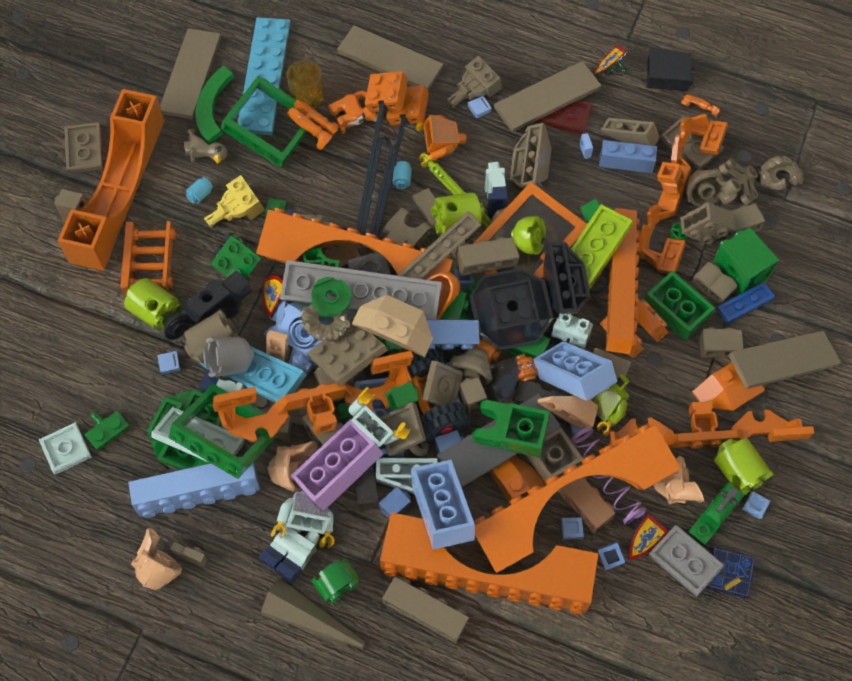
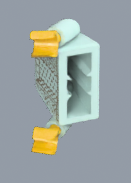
M366 387L349 407V413L353 416L351 421L379 447L382 444L392 443L399 438L406 439L411 431V428H404L406 423L402 422L397 430L392 431L366 405L375 397V394L370 395L367 392L369 388Z
M304 490L295 492L293 498L287 499L281 505L277 517L278 525L273 528L271 536L273 537L277 530L281 533V539L286 532L284 524H286V527L324 534V537L319 541V546L321 548L324 547L327 541L328 548H330L335 542L334 537L331 535V532H333L334 515L328 507L323 511Z

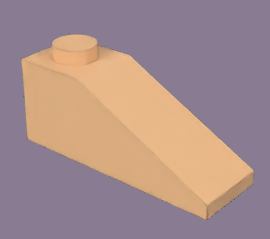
M550 396L538 399L537 402L578 429L593 427L599 406L592 402L591 399L585 401L577 396Z

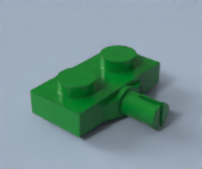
M94 411L95 415L92 413L90 416L96 422V425L84 435L94 448L99 451L129 429L130 426L118 411L104 419L98 411Z

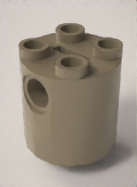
M219 310L184 332L186 337L184 348L192 359L204 364L203 350L208 348L206 339L209 337L240 336L237 332L234 333L233 329L235 326L230 318L227 319L224 312Z

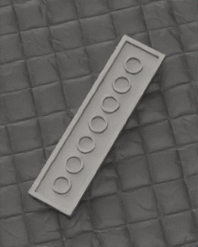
M286 261L280 294L281 300L312 304L311 293L316 282L325 277H334L336 280L344 281L350 289L349 310L358 311L361 305L389 295L422 310L426 320L437 319L442 282ZM328 293L326 299L333 301L336 296Z

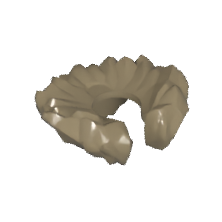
M774 156L768 159L761 166V171H759L761 185L769 187L771 190H784L786 188V179L779 180L776 177V173L781 170L786 171L790 175L789 182L794 186L802 184L804 181L802 169L798 167L796 161L791 160L787 156Z
M312 304L302 308L301 323L304 325L305 331L319 341L328 340L330 342L334 339L336 340L345 334L347 328L351 327V321L348 319L346 311L341 315L332 317L334 319L332 324L324 325L319 322L320 313L314 309Z

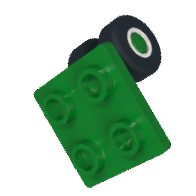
M229 232L224 238V246L219 245L215 250L216 257L211 262V265L226 277L238 271L247 279L261 260V256L246 246V242L240 236Z

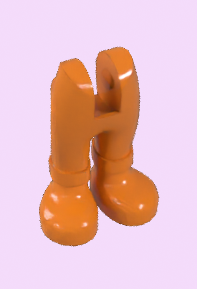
M297 99L294 103L295 108H290L287 114L296 124L318 138L316 146L319 150H322L338 130L339 125L335 122L327 121L326 117L322 116L306 102Z

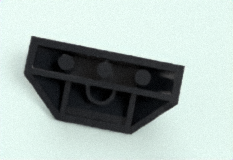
M547 242L543 272L551 307L559 314H578L591 298L584 262L569 248L566 242Z

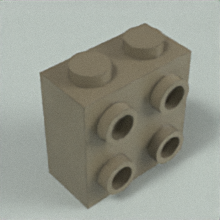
M709 202L680 218L682 234L707 245L736 230L734 213Z

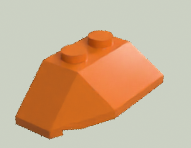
M731 362L709 376L692 391V394L698 402L712 401L713 409L734 411L763 393L765 385L745 389Z

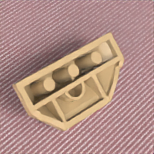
M389 295L361 305L352 322V325L423 357L426 356L433 341L424 312Z

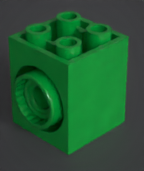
M749 227L744 231H738L730 240L725 239L719 244L720 248L715 254L716 257L713 264L717 265L723 274L735 280L738 285L735 290L742 294L769 279L779 259Z

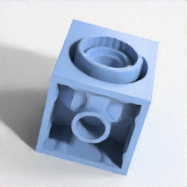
M292 302L285 307V316L277 330L282 334L288 335V345L307 355V352L322 341L308 334L301 323L302 308L311 304ZM320 315L318 318L319 322L324 325H330L334 322V319L330 316L323 317Z

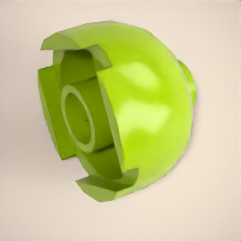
M539 216L522 218L512 230L511 238L513 237L519 251L533 255L541 253L544 247L541 241L546 236L543 219H539Z

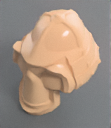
M310 441L300 445H291V447L278 446L277 454L272 458L267 467L269 477L273 483L292 492L301 490L302 488L291 475L307 461V458L311 457L318 450V444Z
M681 456L675 458L681 469L653 485L655 491L663 495L669 504H685L687 500L699 503L704 502L698 485L695 482H689V471L686 469L685 459Z
M149 527L146 530L142 545L137 551L138 555L131 564L135 567L136 578L142 583L143 587L157 590L161 589L178 575H181L182 567L171 556L156 548L160 537L153 528Z

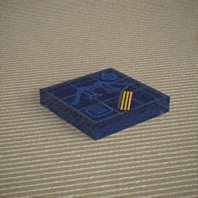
M714 547L712 555L725 566L706 588L748 599L755 557Z

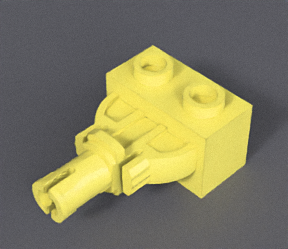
M240 175L226 185L229 190L224 193L222 200L217 203V210L204 219L212 227L224 218L230 221L233 218H242L247 215L252 220L264 212L265 209Z

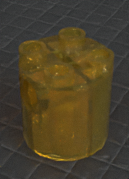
M310 60L294 62L289 66L286 74L289 96L306 102L314 109L324 99L321 69L315 62Z

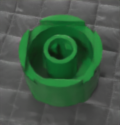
M343 557L342 563L338 559L319 573L321 577L318 580L314 577L311 581L326 603L330 602L333 605L342 598L343 592L347 590L350 593L359 586L360 576L348 559Z

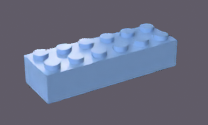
M254 463L239 479L227 474L213 464H206L128 482L132 506L138 515L143 518H151L155 514L162 512L165 514L173 513L175 509L180 508L191 509L197 504H213L219 499L231 500L237 495H252L260 490Z

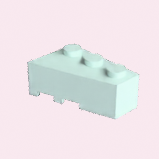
M379 458L376 460V481L392 488L398 487L401 491L405 490L407 493L415 495L411 483V468L437 463V459Z

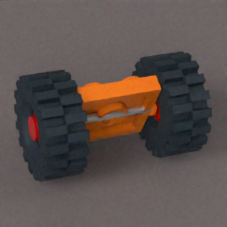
M429 349L425 357L413 353L411 364L407 366L411 382L417 388L419 394V408L423 412L420 420L426 437L424 442H432V444L435 443L436 437L454 431L463 433L464 429H468L471 424L465 407L461 402H449L447 405L444 403L437 406L422 400L431 362L438 361L447 365L439 349Z

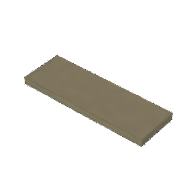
M353 25L337 48V53L382 73L403 71L408 78V84L412 86L424 85L427 90L430 89L443 69V63Z
M187 29L160 105L162 114L194 119L198 97L206 84L221 40L220 33Z
M581 61L495 103L494 108L509 129L515 132L600 90L601 84L584 62Z
M824 331L737 350L728 355L745 389L837 367L841 364Z

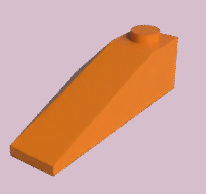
M517 455L489 471L508 502L518 495H521L522 498L527 496V490L536 485H539L540 488L545 485L536 470Z

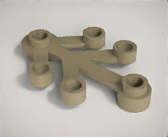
M729 159L719 166L723 175L729 173L737 178H731L724 185V189L729 195L740 191V185H742L744 194L740 196L743 204L748 205L758 197L754 186V181L758 174L751 165L742 167L733 159Z

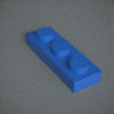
M763 282L717 307L716 311L725 323L729 324L769 303L775 296Z

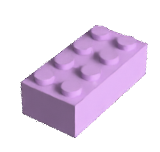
M350 419L300 466L291 477L324 511L384 453Z

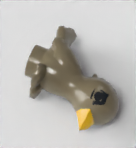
M195 129L188 130L189 141H184L185 156L191 155L192 163L195 162V158L210 157L217 164L226 159L228 155L226 146L220 142L207 144L203 139L196 136Z

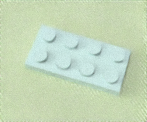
M172 407L152 431V438L205 460L169 438L171 424L184 412ZM195 417L186 426L234 456L245 441V439L229 434L228 430L198 417Z

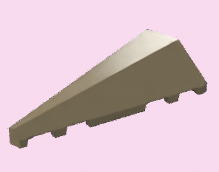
M277 578L268 591L261 610L263 616L303 628L305 631L360 649L364 648L365 641L282 579Z

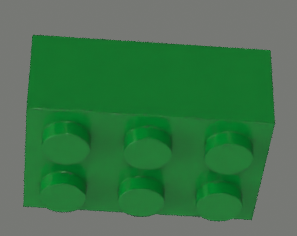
M673 271L652 288L645 297V301L655 310L654 314L657 313L666 322L667 326L684 341L711 318L715 309L714 306Z

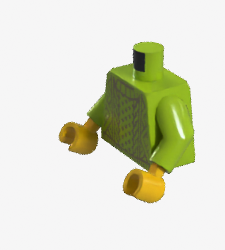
M622 374L617 377V382L611 385L610 388L603 390L591 399L592 402L599 405L597 415L603 421L598 424V431L604 426L607 427L603 435H608L610 427H614L626 414L629 394L624 390V387L629 383V380Z

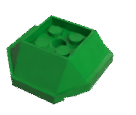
M189 390L174 396L164 397L147 430L159 462L179 470L210 464L205 460L152 438V431L172 407L185 411L203 393ZM210 404L196 416L223 428L218 411L215 412Z

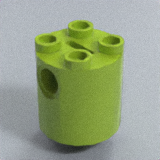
M465 193L435 198V204L431 207V215L436 220V233L443 234L468 211L481 223V217H484L485 211L483 204L479 202L476 194Z
M148 278L140 279L135 284H132L127 290L124 301L126 310L155 330H164L163 319L171 312L177 314L182 308L178 298Z
M731 438L719 446L714 462L729 483L733 484L736 489L741 490L744 495L750 492L749 488L753 490L759 488L764 484L762 480L766 481L774 475L748 438L739 441Z

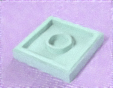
M76 422L39 439L54 475L92 458Z

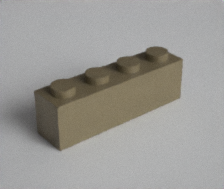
M394 577L382 598L383 604L457 644L469 620V617L466 616L467 613L456 607L453 609L447 606L448 602L442 598L437 597L435 599L429 596L430 593L421 587L417 589L411 586L412 583L403 577L400 579Z

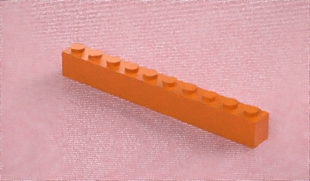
M615 208L614 211L633 220L634 224L610 259L606 351L630 354L632 346L635 347L637 342V335L634 334L637 330V320H634V318L636 319L638 307L634 305H637L638 293H635L638 289V280L635 279H637L639 267H636L639 261V255H637L639 242L636 241L639 239L640 230L637 229H639L640 219L637 218L636 210Z

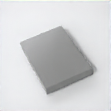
M677 525L649 553V557L696 597L699 596L725 566Z

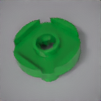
M325 277L317 281L312 289V306L323 317L341 315L348 309L350 304L351 292L348 285L342 280H336L334 277ZM328 293L336 296L333 301L326 299Z

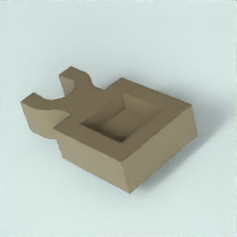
M173 542L170 548L172 553L202 567H205L208 561L204 555L205 552L197 547L191 549Z

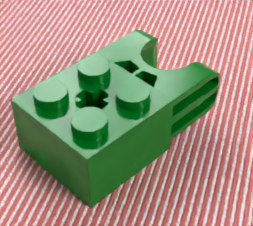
M490 400L481 402L480 410L482 414L493 418L496 424L489 429H476L472 436L475 443L541 458L550 420V411Z

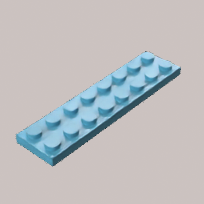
M256 18L243 94L257 76L267 79L270 84L280 88L291 25L290 20ZM257 89L241 109L238 124L253 134L272 136L278 102Z

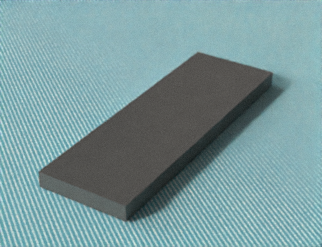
M539 393L520 404L526 407L550 411L537 403L538 399L542 398ZM551 411L546 436L561 427ZM496 421L490 422L482 427V429L492 428ZM472 433L439 453L437 457L440 462L452 460L461 488L519 453L477 444L472 439Z

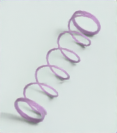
M592 427L579 431L571 438V442L575 447L591 445L584 453L583 459L591 447L600 439L582 446H576L575 444L588 438L593 433ZM585 432H588V433H586L584 436H582L581 438L575 440V439L578 438L580 435L584 434ZM594 475L593 477H594V478H605V477H608V476L596 477V476ZM611 477L605 484L603 492L605 494H614L623 491L616 499L614 509L624 510L635 506L623 520L624 524H629L634 519L644 515L646 509L643 507L634 511L641 502L624 508H616L617 501L631 486L614 492H606V486L614 478Z

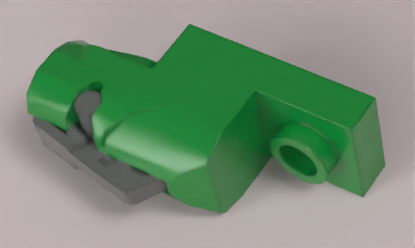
M727 483L687 534L704 547L744 496L743 492L736 489L733 484Z

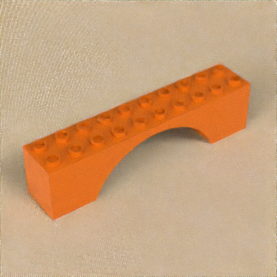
M122 89L110 117L109 151L100 183L94 195L84 207L78 210H70L57 240L69 263L102 271L105 270L165 122L157 96Z
M274 208V211L268 209L256 254L282 263H286L287 260L301 262L304 261L303 253L309 249H322L337 244H355L382 254L391 263L398 275L426 249L421 248L418 251L410 244L402 243V246L396 245L397 243L394 240L384 238L383 241L378 240L376 235L366 233L365 236L360 235L358 230L347 228V231H345L337 224L329 223L327 226L321 220L311 218L309 221L303 215L293 213L291 216L285 210ZM447 256L423 280L437 273H451L454 262L450 256Z
M649 424L641 426L634 430L636 433L634 436H631V434L625 435L617 440L618 445L613 447L610 444L600 449V455L595 457L593 454L581 460L582 465L578 467L572 465L563 470L564 475L550 477L545 480L546 485L540 488L539 485H536L527 490V496L522 498L521 495H518L509 501L511 505L505 508L501 505L491 511L492 515L486 519L483 515L474 520L475 536L495 572L497 573L533 553V533L538 516L550 497L566 484L582 477L601 475L623 480L638 490H645L679 471L681 467L656 424L653 426H649Z
M391 513L380 565L381 572L390 577L401 575L410 581L420 579L425 580V583L430 585L440 583L445 584L450 589H458L460 587L465 588L470 593L477 594L480 591L494 598H498L500 595L508 597V600L514 602L524 600L533 606L544 604L549 605V608L553 610L564 608L569 609L573 614H582L587 612L591 604L598 553L556 545L543 561L530 569L507 575L486 574L461 564L444 547L433 550L423 519Z

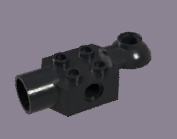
M235 271L223 281L214 280L199 293L192 296L185 303L184 310L180 313L171 312L163 319L165 337L168 340L178 339L184 335V332L189 329L190 325H197L219 310L224 312L227 319H232L239 313L241 300L252 292L251 286L238 271Z

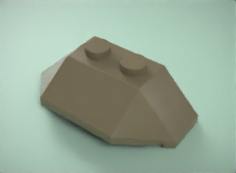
M544 123L528 126L525 130L526 133L520 138L514 148L510 179L520 188H525L530 182L538 185L548 179L552 149Z

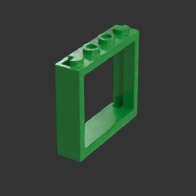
M257 76L222 121L221 130L282 168L308 133L307 130L301 127L285 150L281 152L233 121L257 89L286 108H295L296 98H292L282 89L276 88L267 79Z
M212 384L171 424L169 438L227 474L239 479L274 441L278 432L274 437L270 438L266 429H257L256 432L262 436L239 459L187 428L186 426L208 404L213 406L214 396L229 393ZM249 404L235 407V413L244 418L265 414Z

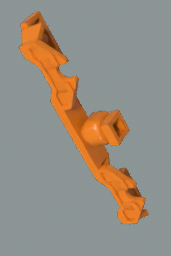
M706 114L686 117L682 120L680 124L681 136L676 135L672 148V163L662 162L657 175L663 191L658 204L653 205L647 213L648 225L643 224L639 235L638 253L640 258L646 259L658 273L669 274L671 271L676 273L686 246L684 240L667 238L662 253L649 249L650 238L655 225L661 220L676 215L690 177L691 167L682 159L687 138L690 134L703 137L700 153L718 155L728 128L727 122H709Z
M412 351L373 359L370 367L372 374L389 371V377L382 386L367 390L370 395L375 394V397L366 404L373 412V401L380 400L383 402L385 409H389L390 406L385 393L391 388L412 381L407 366H410L413 359ZM336 383L330 385L321 384L317 388H304L296 393L285 395L271 407L267 414L244 418L235 413V407L256 402L257 391L255 387L214 396L213 408L215 412L218 411L222 427L227 429L229 434L256 442L255 431L257 429H266L269 437L272 438L289 417L287 411L306 407L310 420L314 422L313 431L315 435L335 430L337 420L335 415H333L334 405L332 400L344 398L346 405L350 406L363 390L353 387L348 383H344L340 387Z
M712 401L691 403L688 411L689 416H692L690 422L693 433L674 434L671 429L652 417L647 419L649 426L656 424L669 448L691 447L692 449H698L703 446L715 448L731 438L739 441L749 438L751 435L768 434L769 442L807 440L814 434L813 426L803 427L801 418L788 422L770 410H764L765 419L762 422L756 421L752 411H748L732 426L731 430L715 431L718 423L716 413L712 412ZM631 419L617 433L610 431V444L613 447L618 445L617 440L625 435L631 434V436H634L636 434L634 431L638 429L636 420Z

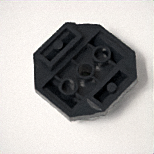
M522 268L483 275L469 296L473 319L479 320V337L498 351L537 344L554 319L545 281ZM507 304H515L516 311H509Z

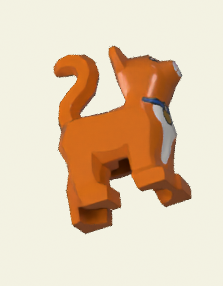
M359 91L354 94H348L328 105L332 116H337L341 111L345 112V115L337 118L339 130L342 134L346 132V128L360 125L365 121H377L378 112H370L366 106L361 108L359 104V99L362 97L366 98L367 92Z

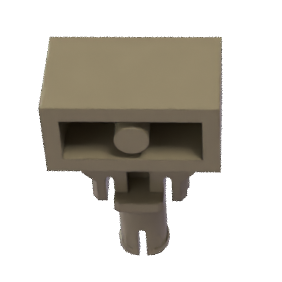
M477 56L465 66L466 72L462 77V81L457 84L459 90L447 98V101L454 108L464 99L471 100L474 97L483 95L490 99L502 89L501 78Z

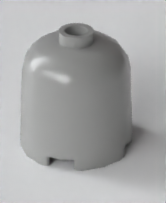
M209 337L206 339L208 348H204L203 358L205 368L210 369L208 374L210 377L242 374L249 369L254 359V351L244 338Z

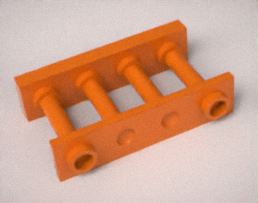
M167 221L166 230L139 231V229H136L134 222H126L120 284L124 296H126L129 287L139 281L133 278L134 272L139 270H163V279L150 280L160 287L162 286L168 292H170V288H173L171 263L173 239H176V229L172 227L171 221ZM139 238H165V246L138 247L136 240H139ZM138 254H164V262L136 263L135 256H138Z

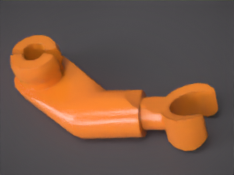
M690 94L685 95L681 101L687 107L692 102L703 110L710 111L714 117H717L720 113V109L715 105L711 106V103Z

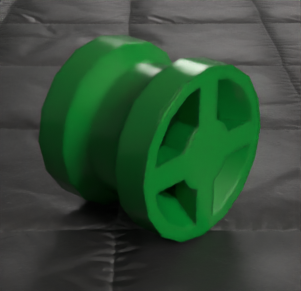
M681 222L675 223L671 228L669 238L686 242L688 236L682 234Z
M346 403L338 406V410L341 413L339 422L342 424H346L353 418L349 413L350 406L346 405Z

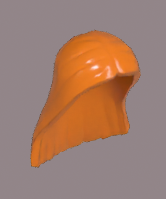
M450 272L437 273L426 279L442 282L436 320L440 319L446 308L460 291L459 280Z

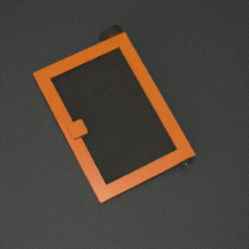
M530 182L473 244L484 240L494 241L502 237L511 238V232L519 220L528 216H539V219L544 221L546 236L541 241V244H544L541 253L533 255L523 253L517 249L519 259L515 267L481 273L487 275L522 268L543 279L546 243L566 242L569 248H571L587 224L545 193L544 187L540 183L536 182L533 184Z

